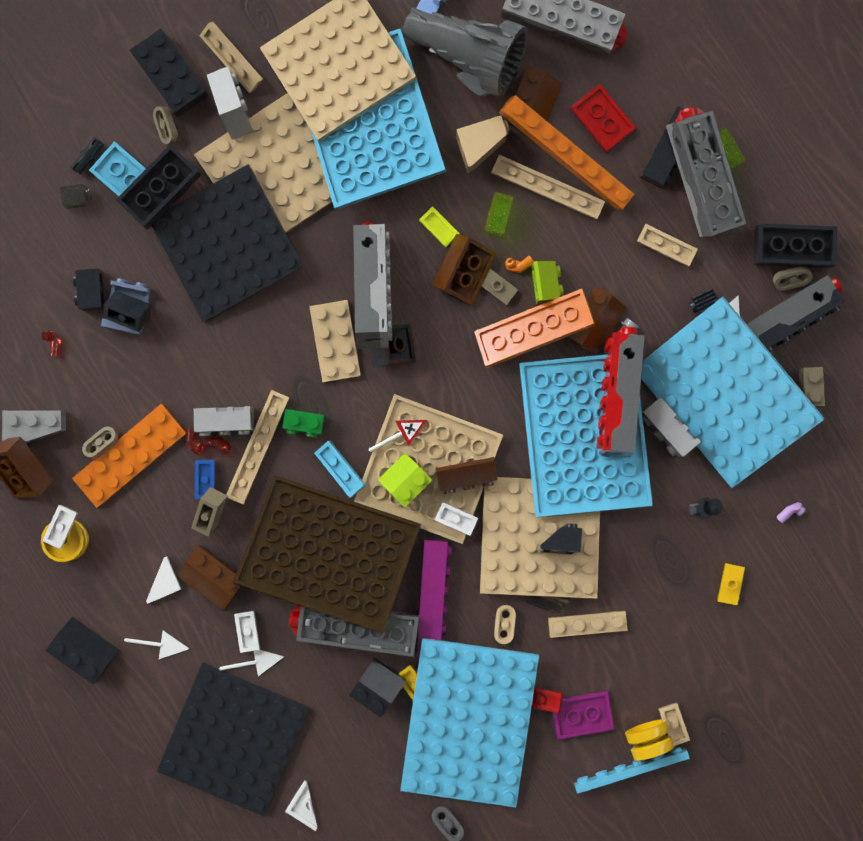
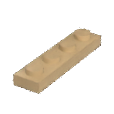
M214 22L208 23L200 34L202 40L222 63L229 67L231 73L235 72L238 81L249 93L255 91L263 78Z
M626 611L548 618L550 638L628 631Z

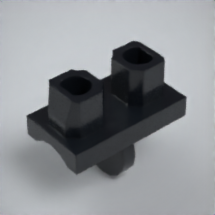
M717 498L699 499V503L689 505L691 516L701 515V519H707L712 517V515L720 514L723 510V504Z

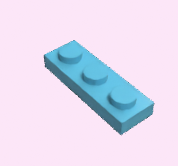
M327 441L314 453L349 498L355 496L366 486L331 441Z

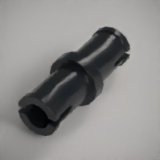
M93 137L86 148L79 152L80 156L70 168L81 175L89 162L94 160L93 157L103 146V143Z

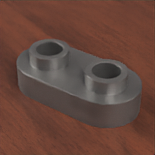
M436 807L432 812L433 823L447 840L460 841L464 835L461 823L447 807ZM441 812L445 814L443 819L438 817V814ZM456 828L458 831L456 834H452L450 830Z

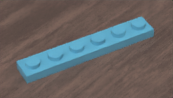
M676 747L670 750V753L645 761L635 760L629 766L625 764L614 767L615 770L610 772L602 770L595 773L596 776L580 777L574 783L578 794L690 758L685 748Z

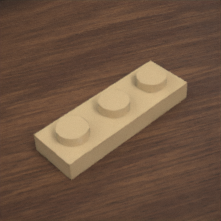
M648 224L644 225L637 240L638 243L687 267L690 266L698 250Z

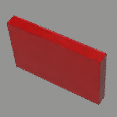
M601 84L570 107V110L605 153L636 130L634 124Z

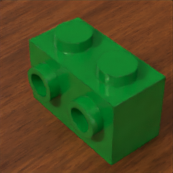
M285 409L282 428L287 429L286 433L298 435V431L306 432L308 437L317 438L318 434H323L325 415Z

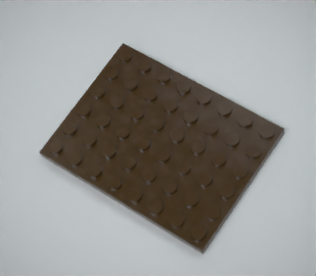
M274 475L233 584L383 634L421 524Z

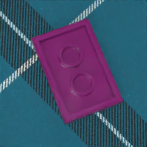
M607 690L563 698L561 712H552L557 740L615 730Z

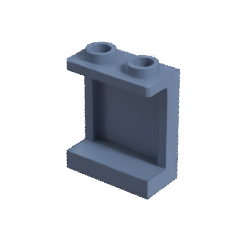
M117 278V281H111L110 283L112 285L110 297L115 291H119L147 303L150 301L152 290L147 288L146 284L136 282L135 285H130L128 280ZM102 318L101 326L104 328L142 335L144 329L143 326L137 332Z

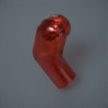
M44 330L41 337L51 346L49 356L59 357L61 339L54 331Z
M186 429L187 448L196 455L204 453L205 446L196 439L194 429Z
M223 437L204 438L205 448L216 447L223 456L230 454V443Z

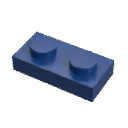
M195 460V499H200L210 487L215 489V460Z

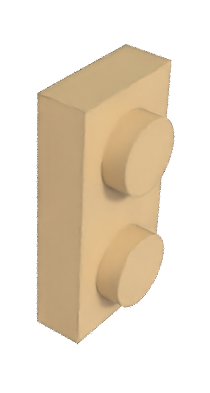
M673 703L658 708L661 719L666 720L669 728L667 735L672 737L674 746L690 741L678 704Z

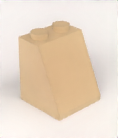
M502 116L456 129V139L467 173H471L506 141L509 127L507 121L502 119Z

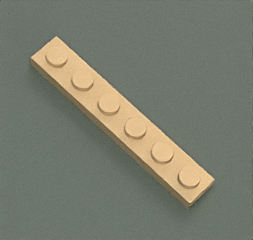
M501 155L498 156L491 172L495 176L595 220L598 219L605 201Z
M271 390L226 494L228 495L227 498L244 505L289 401V397Z

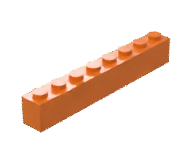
M516 95L510 97L499 113L616 210L624 209L634 196L632 191Z

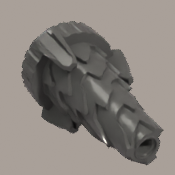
M411 7V12L402 27V34L406 38L430 48V52L440 55L445 60L462 69L464 72L458 73L457 79L476 95L484 97L489 94L500 96L508 91L520 69L528 41L527 27L509 20H505L498 26L475 20L467 21L454 16L450 18L436 12L430 14Z

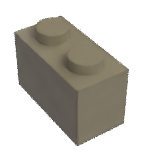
M823 367L798 369L799 388L815 407L825 406Z
M210 487L200 498L191 528L209 537L219 525L228 495Z

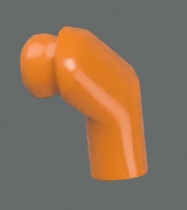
M527 256L522 261L508 258L505 261V265L511 272L522 273L534 261L530 256Z

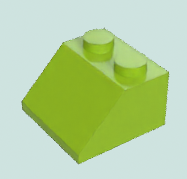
M555 261L533 262L531 269L536 304L547 303L563 296V287L558 283V277H561L560 266H556Z
M404 453L378 481L406 507L432 479Z

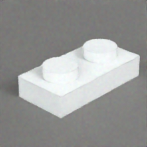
M443 502L435 518V521L471 536L478 520L477 517Z
M58 505L42 541L62 549L78 512Z
M254 611L234 614L240 653L260 650Z

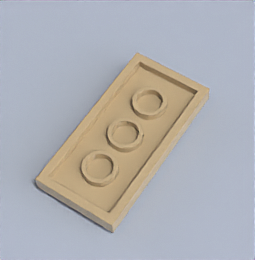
M348 300L309 306L322 382L361 376Z

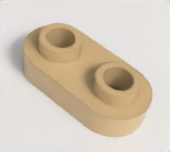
M502 605L496 611L494 637L501 644H508L514 637L516 613L510 605ZM508 611L509 617L504 618L502 613ZM502 630L507 631L506 637L500 636Z

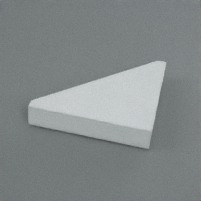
M168 556L164 557L146 600L147 604L181 590Z
M304 780L285 812L316 831L317 823L307 781Z

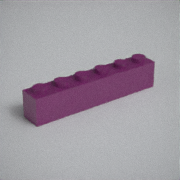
M424 541L416 658L420 657L422 638L441 640V635H445L446 623H442L443 616H447V604H444V596H448L449 585L445 584V577L450 575V565H446L447 557H451V546H448V541Z

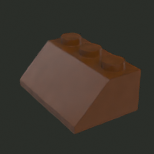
M528 65L516 96L548 122L562 82L547 72ZM506 120L509 125L514 126L511 122Z
M456 234L432 286L447 295L473 305L497 253L470 237Z
M596 285L587 298L596 326L565 337L594 356L599 354L627 309L613 295Z
M21 437L7 438L0 443V480L15 499L39 497L53 480L48 475L47 470L42 467L37 456L32 453L26 441Z
M494 457L435 468L439 490L444 491V494L456 492L455 488L463 487L464 491L475 489V484L482 483L483 487L494 485V481L498 480Z
M202 545L196 547L177 575V577L223 611L241 588V586L233 584L237 572Z

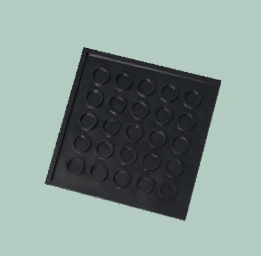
M250 164L243 166L169 208L152 225L155 234L203 322L212 319L304 267Z
M202 663L157 772L264 817L310 707L223 670L221 671L211 665Z

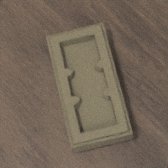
M489 269L481 286L506 306L518 291L517 288L491 269Z

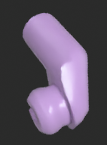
M794 503L787 506L777 516V519L784 523L794 513L801 516L806 509L801 503Z

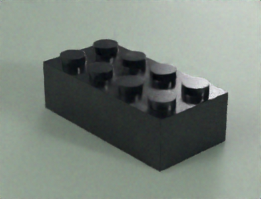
M161 28L130 49L132 55L177 118L209 96Z
M170 144L123 191L116 201L148 230L189 189L201 174Z
M763 223L755 226L754 265L832 268L836 266L837 226Z

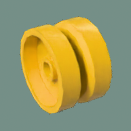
M77 520L74 521L68 534L67 542L63 545L62 549L42 541L49 525L45 527L41 535V545L44 553L52 560L67 562L78 559L85 553L89 545V535L82 523Z
M665 719L646 722L625 732L628 743L634 744L631 748L634 760L650 759L667 753L675 747L672 737L665 735L669 731Z

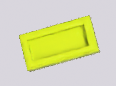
M434 207L430 208L419 219L445 248L453 242L456 234H460Z

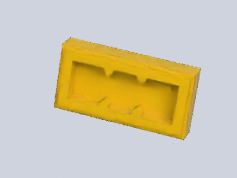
M725 563L718 602L738 605L745 567Z

